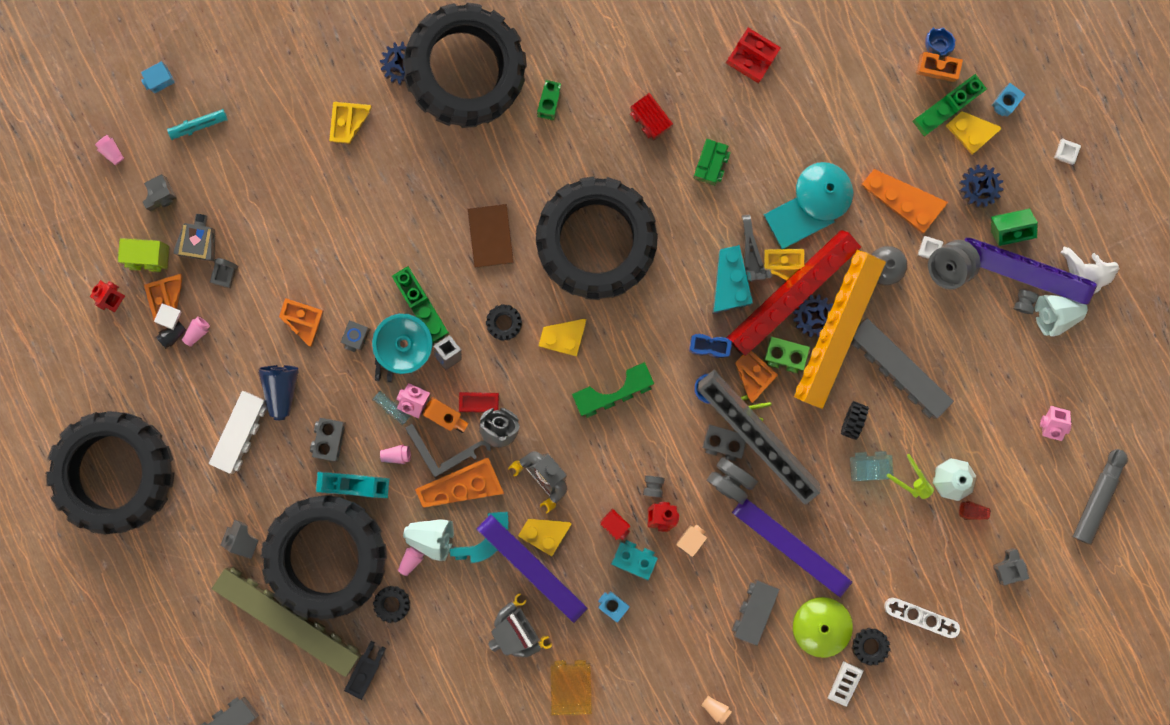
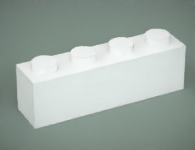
M246 391L241 392L211 457L210 465L230 474L240 470L243 463L241 458L244 453L248 452L251 446L249 440L252 434L255 435L259 429V424L257 423L260 416L263 417L267 411L264 399Z

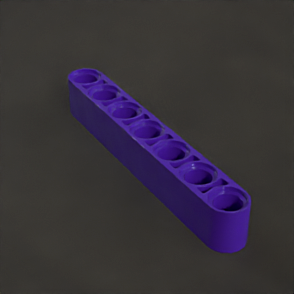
M965 238L964 240L977 250L980 256L981 268L1082 304L1090 303L1097 288V284L1089 279L973 238Z
M748 499L745 500L743 505L739 503L732 511L736 517L840 598L852 584L849 578Z
M491 514L477 528L501 554L573 623L588 609Z

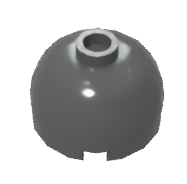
M883 246L871 254L886 261L878 279V284L883 286L893 285L905 276L907 259L900 249L893 246Z
M494 408L489 409L481 416L480 435L490 446L506 447L514 442L520 428L519 419L513 412L507 409L500 408V411H494Z

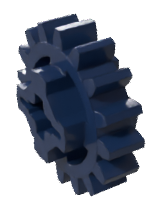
M404 41L401 42L400 46L394 42V48L392 49L387 46L388 53L382 52V56L385 59L380 60V64L384 65L380 69L382 72H386L385 78L391 77L390 81L393 84L397 80L400 86L405 81V68L403 71L399 65V57L401 60H404V54L401 52H405L406 49ZM393 54H395V56H394V58L392 59V61H389L390 58H391V56H392ZM392 71H397L401 73L402 76L395 75L392 73Z
M979 164L974 169L970 167L967 170L969 174L964 173L962 175L965 180L959 182L960 185H963L959 192L965 193L962 199L968 198L969 205L975 202V208H978L980 204L985 208L988 206V202L991 205L994 204V198L999 199L1001 197L998 192L1003 191V188L999 187L1003 180H998L997 178L1000 176V173L994 174V167L987 170L986 164L982 169ZM975 174H984L982 177L973 176ZM984 181L983 189L978 192L979 183ZM980 195L989 196L985 199H979Z
M811 294L808 301L806 299L803 304L797 307L799 310L793 311L797 315L793 321L799 323L796 329H803L801 334L809 332V337H812L815 333L818 338L820 337L821 330L824 328L833 303L828 305L826 303L827 297L820 300L821 296L818 294L816 299H814ZM810 303H818L814 308L806 306ZM824 309L827 312V318L824 317ZM817 312V317L819 319H815L813 321L811 319L812 315L810 313ZM802 314H804L806 318L805 324L802 320ZM815 324L823 326L820 329H811Z

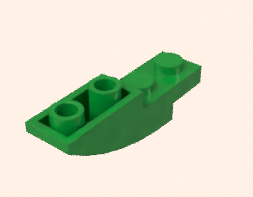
M974 74L912 122L925 137L981 95L987 88L978 76Z
M409 266L392 275L394 282L415 316L422 320L430 330L433 344L450 335Z

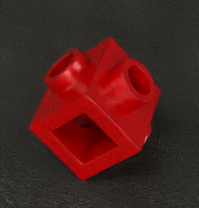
M100 280L92 289L90 297L96 301L94 303L95 306L104 311L107 308L115 313L125 295L118 291L119 286L113 282L108 281V283Z
M659 502L648 508V528H658L660 532H669L670 529L677 526L679 522L677 506L670 505L669 502Z

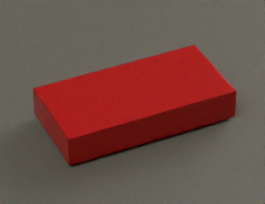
M459 392V412L484 413L494 408V411L499 410V393Z

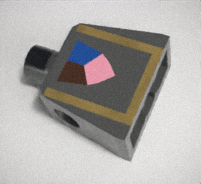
M196 214L194 225L183 224L173 252L174 254L215 262V229L206 227L207 215Z

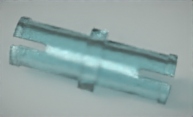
M381 390L372 399L385 410L387 415L390 414L402 426L410 418V415L398 410V403L389 399Z

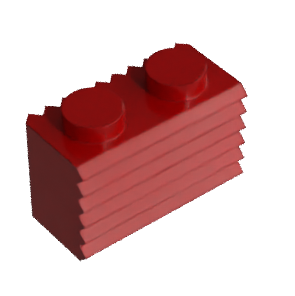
M650 93L630 107L631 118L635 123L640 122L643 126L641 130L648 139L651 137L654 141L673 127L671 120Z
M613 508L600 521V526L606 528V531H609V534H612L615 540L619 538L623 540L630 533V525Z

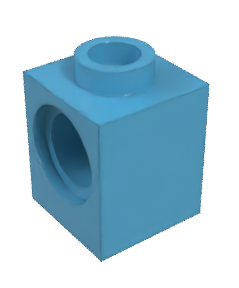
M162 61L141 72L143 76L141 81L146 90L150 89L153 93H157L175 83L169 69Z
M1009 83L992 103V106L996 113L1008 117L1026 94ZM1004 97L1011 100V106L1003 102Z
M612 591L608 594L604 592L598 600L600 603L598 608L617 623L630 607ZM610 600H615L618 603V608L614 611L609 610L606 606Z

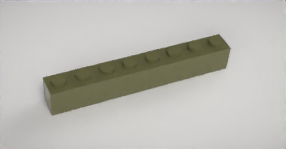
M228 567L223 570L211 588L212 590L344 677L350 673L361 656L358 653L359 649L352 644L346 645L341 641L342 638L333 632L329 634L325 631V627L318 622L313 623L308 618L294 614L292 609L286 605L282 606L277 601L272 591L259 588L258 582L251 578L247 580L241 576L242 572L237 568Z

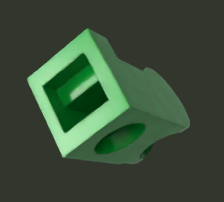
M545 81L537 110L538 118L555 120L562 83Z

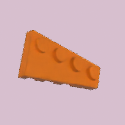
M873 169L861 184L863 188L922 234L925 233L948 203L876 169Z
M489 457L415 489L423 508L504 494Z

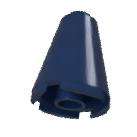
M277 365L260 367L258 374L269 416L273 417V420H285V417L290 415L299 374L298 367L284 365V367H278Z

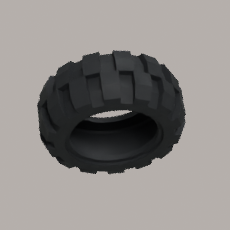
M467 2L466 5L457 6L455 3L442 6L438 11L432 14L429 13L419 22L409 38L404 53L403 66L405 68L404 79L408 92H412L416 99L415 103L424 113H430L436 118V121L448 126L454 124L460 125L461 128L477 127V125L483 123H490L510 108L520 94L525 82L524 72L527 68L526 52L522 51L520 45L522 40L515 28H510L504 22L505 17L495 10L489 12L482 9L480 4ZM457 33L470 34L483 40L493 51L498 63V78L494 89L484 96L472 99L456 97L445 91L436 81L430 63L432 48L439 40Z
M592 176L580 178V181L570 185L568 183L556 191V194L550 201L546 202L540 213L541 216L536 226L538 257L550 279L557 283L561 289L573 296L577 295L585 299L600 300L622 295L644 278L653 263L657 250L658 233L652 210L634 188L630 189L619 180L609 177L607 179H599ZM590 205H603L618 211L628 222L633 235V247L626 260L615 269L603 273H591L574 266L563 253L560 244L561 231L567 219L577 210Z
M113 411L95 412L81 417L80 421L68 425L59 434L61 439L57 445H52L47 458L51 463L50 471H45L47 487L51 486L54 495L51 497L52 502L58 511H63L67 515V521L79 529L85 528L90 530L91 533L107 535L124 533L139 528L151 521V517L156 512L161 511L168 500L167 493L169 488L173 487L175 472L171 471L173 457L170 448L164 444L161 439L163 435L153 425H149L142 418L129 413ZM109 436L118 437L130 444L138 454L142 466V479L136 494L129 502L116 509L105 508L92 501L85 493L80 480V465L86 451L97 441Z
M329 495L314 496L295 502L285 508V511L274 519L267 530L269 532L267 538L262 543L261 557L264 563L262 573L265 583H269L274 592L273 596L282 606L286 605L293 610L294 614L305 618L312 617L319 618V620H327L348 615L373 596L385 573L384 566L387 552L380 527L375 519H372L365 512L364 508L355 502L342 499V497ZM314 521H329L340 525L349 532L356 543L359 556L357 571L351 582L340 591L332 593L314 591L305 586L297 578L291 564L293 542L298 533Z

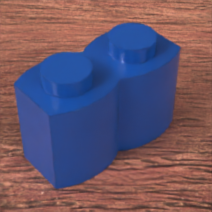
M695 334L690 338L689 352L695 355L709 354L715 358H726L730 355L732 341L724 337L711 338L704 334Z

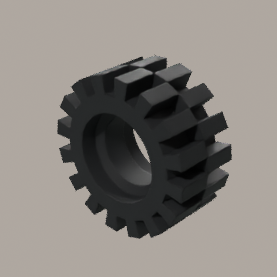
M497 305L489 311L486 317L487 330L494 338L501 341L515 338L522 327V319L519 312L510 305ZM501 315H507L512 320V325L507 330H500L496 325V321Z
M855 401L851 403L842 424L841 435L854 440L858 439L867 419L868 406Z
M398 586L383 588L378 592L373 601V610L376 612V616L381 618V621L396 623L402 620L410 610L409 595ZM395 597L398 599L399 608L397 611L389 612L385 609L384 602L386 598Z
M862 629L860 633L856 634V638L853 639V653L862 663L876 666L880 662L883 663L885 658H888V652L891 649L889 648L890 641L878 629ZM869 639H875L879 644L878 651L874 654H867L864 650V643Z

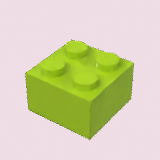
M120 238L118 263L123 264L124 268L141 271L143 267L151 272H161V269H168L169 245L161 241Z

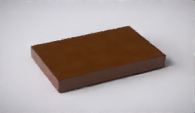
M507 204L467 209L474 267L514 263Z

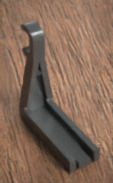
M750 214L742 215L745 236L744 266L747 279L762 280L771 278V270L763 267L753 235Z
M413 424L405 427L407 434L412 439L434 478L470 456L476 460L477 456L474 454V450L481 445H484L488 451H491L490 445L485 441H480L440 464L441 468H438Z

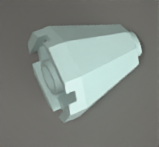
M1042 295L1038 297L1035 304V312H1039V317H1036L1039 328L1044 335L1052 337L1062 334L1082 321L1088 311L1086 304L1060 296Z
M950 458L936 467L933 485L941 497L960 501L973 493L976 475L968 462Z
M449 520L410 523L408 527H405L403 537L406 539L407 544L431 559L445 561L452 544L448 543L449 538L454 536L453 521Z

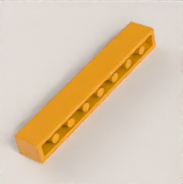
M856 251L848 272L844 276L842 286L836 295L833 307L828 313L827 321L820 332V337L812 351L808 365L804 369L802 379L796 388L795 398L823 409L886 261L869 253Z

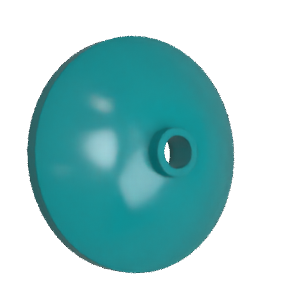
M819 162L810 165L800 174L796 183V196L799 205L809 216L822 221H830L839 218L850 208L853 200V186L848 175L840 167L832 163ZM827 185L831 186L832 191L827 189Z
M395 314L387 317L378 325L372 339L373 353L377 361L385 369L399 374L411 373L421 368L429 359L433 346L432 336L426 324L410 314ZM402 340H406L408 343L405 348L401 346Z

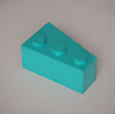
M740 245L720 249L718 252L712 314L753 304Z

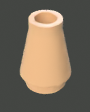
M710 696L702 703V706L712 718L722 725L732 713L728 706L712 699Z

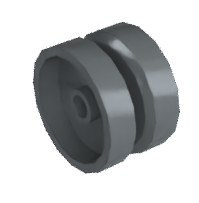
M964 240L948 242L935 250L930 255L928 261V271L932 280L944 289L953 290L972 280L979 273L981 266L977 250Z
M721 457L716 466L717 469L725 474L724 477L717 472H711L706 481L715 486L717 491L729 499L732 498L743 505L748 495L739 488L740 485L748 490H753L758 481L732 462Z

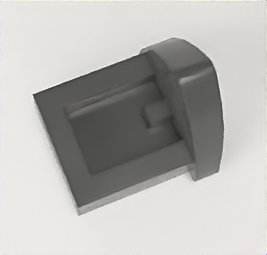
M215 259L210 283L231 288L238 265L225 259Z

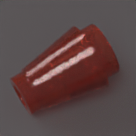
M969 500L961 502L959 516L964 520H988L990 518V508Z

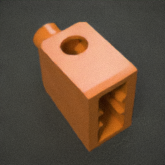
M434 397L430 398L422 412L425 417L449 431H452L454 428L463 433L468 426V422L460 418L461 414ZM446 414L451 415L449 421L444 420Z

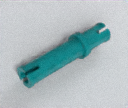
M221 109L191 121L185 120L180 125L167 128L171 140L187 134L189 136L193 135L195 131L227 121L228 118L225 110Z

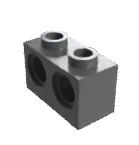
M319 418V421H316L314 426V433H317L316 439L312 441L310 452L313 453L312 457L339 461L346 422ZM327 424H331L334 427L331 435H327L324 431ZM324 443L330 447V451L326 455L322 454L320 450Z
M708 425L702 448L706 449L705 453L717 456V453L725 454V459L736 461L737 458L742 459L746 441L737 432ZM713 435L720 438V444L716 447H713L709 442L710 437ZM731 441L738 442V451L731 452L729 450V443Z

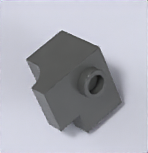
M162 174L144 183L148 194L143 204L149 211H153L160 206L167 207L173 203L172 200L177 198L169 181Z
M234 520L232 527H227L220 545L231 553L252 559L259 540L248 534V526Z
M1017 549L1005 550L1004 560L993 565L1001 585L1005 586L1030 579L1027 566L1023 559H1020Z

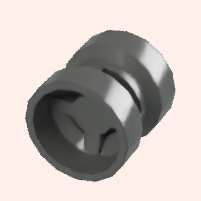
M1020 289L1017 295L1019 301L1015 303L1013 309L1022 313L1033 314L1035 308L1032 304L1037 301L1039 295Z
M645 475L647 488H644L643 495L662 498L663 491L660 488H662L665 478Z

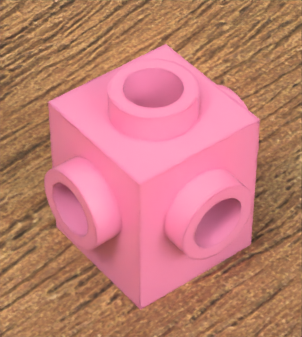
M408 383L405 390L401 389L397 396L399 401L397 409L419 419L426 407L430 392Z
M1051 406L1046 416L1043 415L1041 418L1042 436L1062 441L1065 434H1069L1071 430L1070 411Z

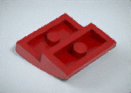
M748 27L727 59L726 64L759 84L781 47Z

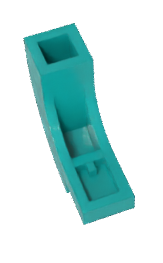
M318 472L316 492L388 498L390 478Z
M509 512L488 513V516L491 514L507 530L509 529ZM485 538L480 544L475 546L450 548V557L455 556V560L467 559V555H470L471 563H476L489 558L497 549Z

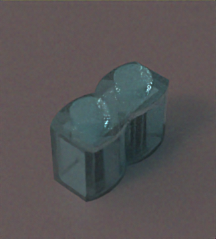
M887 451L874 452L875 456H867V452L855 453V457H850L851 481L889 479L886 476L887 474L893 476L892 455H887Z

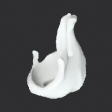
M1063 247L1061 254L1067 260L1070 273L1089 279L1097 284L1094 294L1099 292L1101 287L1111 283L1120 269L1116 262H1103L1095 253L1092 254V259L1096 264H1084L1070 248Z

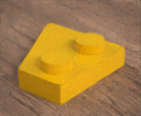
M333 102L329 141L350 144L372 110V106Z
M960 112L946 125L971 154H974L1002 129L998 125L965 112Z
M764 249V268L770 269L772 274L788 280L804 266V249Z
M586 319L543 327L539 347L577 357Z
M528 519L518 537L552 557L572 523Z

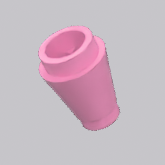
M108 135L95 144L98 148L97 151L114 165H117L124 159L113 138H110Z
M201 317L192 319L182 341L191 347L209 332L210 325Z
M399 445L381 450V462L397 464L410 462L411 452L409 446Z
M410 546L405 551L398 571L408 576L424 559V554Z

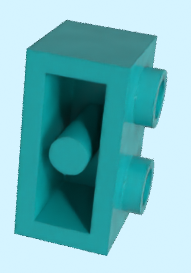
M628 540L625 543L620 541L611 564L649 580L658 559L654 556L655 552L644 548L643 551L637 549V544Z

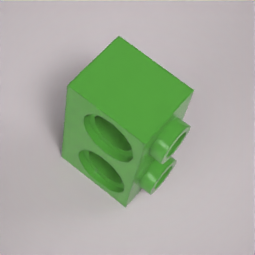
M770 337L763 361L768 362V366L779 368V365L787 367L786 371L798 373V371H803L805 368L810 347ZM773 348L781 350L782 354L779 359L772 356L771 351ZM793 353L800 355L801 360L798 364H794L791 361Z

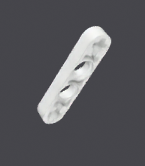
M889 598L885 602V611L893 617L948 638H955L960 633L959 624L952 619L897 598ZM897 602L896 605L904 609L903 617L900 616L902 612L898 610L891 612L892 609L889 605ZM910 609L918 611V616L914 620H910L907 616ZM929 616H934L937 620L936 625L933 627H929L926 624V619ZM941 619H944L942 624H945L947 626H950L951 623H953L952 627L955 628V631H950V633L947 634L948 630L940 627Z

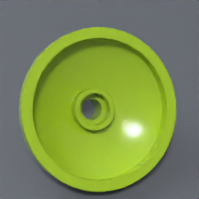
M817 597L808 600L800 606L793 619V635L796 642L805 652L815 657H831L840 653L848 645L852 636L853 623L849 612L841 603L831 598ZM823 625L828 626V630L826 632L821 631V627Z

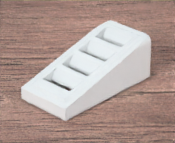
M843 661L828 699L847 707L863 670ZM846 670L854 673V677L845 674ZM843 677L848 680H851V685L846 682H843ZM839 685L849 688L848 692L838 688ZM839 692L845 695V699L836 696L835 693Z

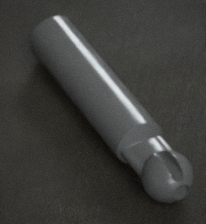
M1115 449L1109 453L1108 461L1097 479L1072 536L1073 538L1092 545L1119 483L1120 474L1128 462L1127 454L1124 451Z

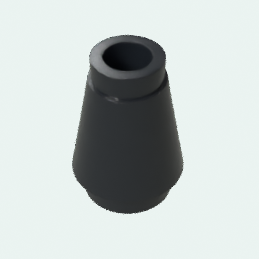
M178 321L174 330L165 328L158 332L159 334L156 336V339L167 349L169 346L172 347L186 329Z

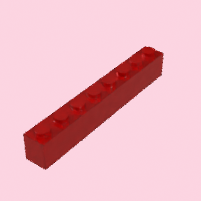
M840 230L726 338L732 341L731 344L739 353L746 356L861 248L859 243L849 232Z

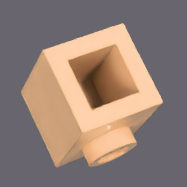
M690 525L676 545L693 557L707 539L704 536L705 531L698 525H695V527Z

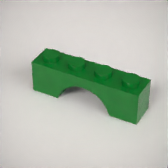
M643 362L626 370L625 383L615 393L601 394L589 386L573 393L572 396L581 416L585 415L586 418L598 414L597 409L604 407L607 410L616 406L615 401L622 399L625 402L634 398L633 393L640 391L643 394L652 390L651 386L654 385V381L646 363Z

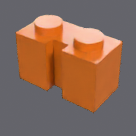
M923 52L920 55L916 74L956 82L959 79L962 59L946 57L942 61L938 60V54Z

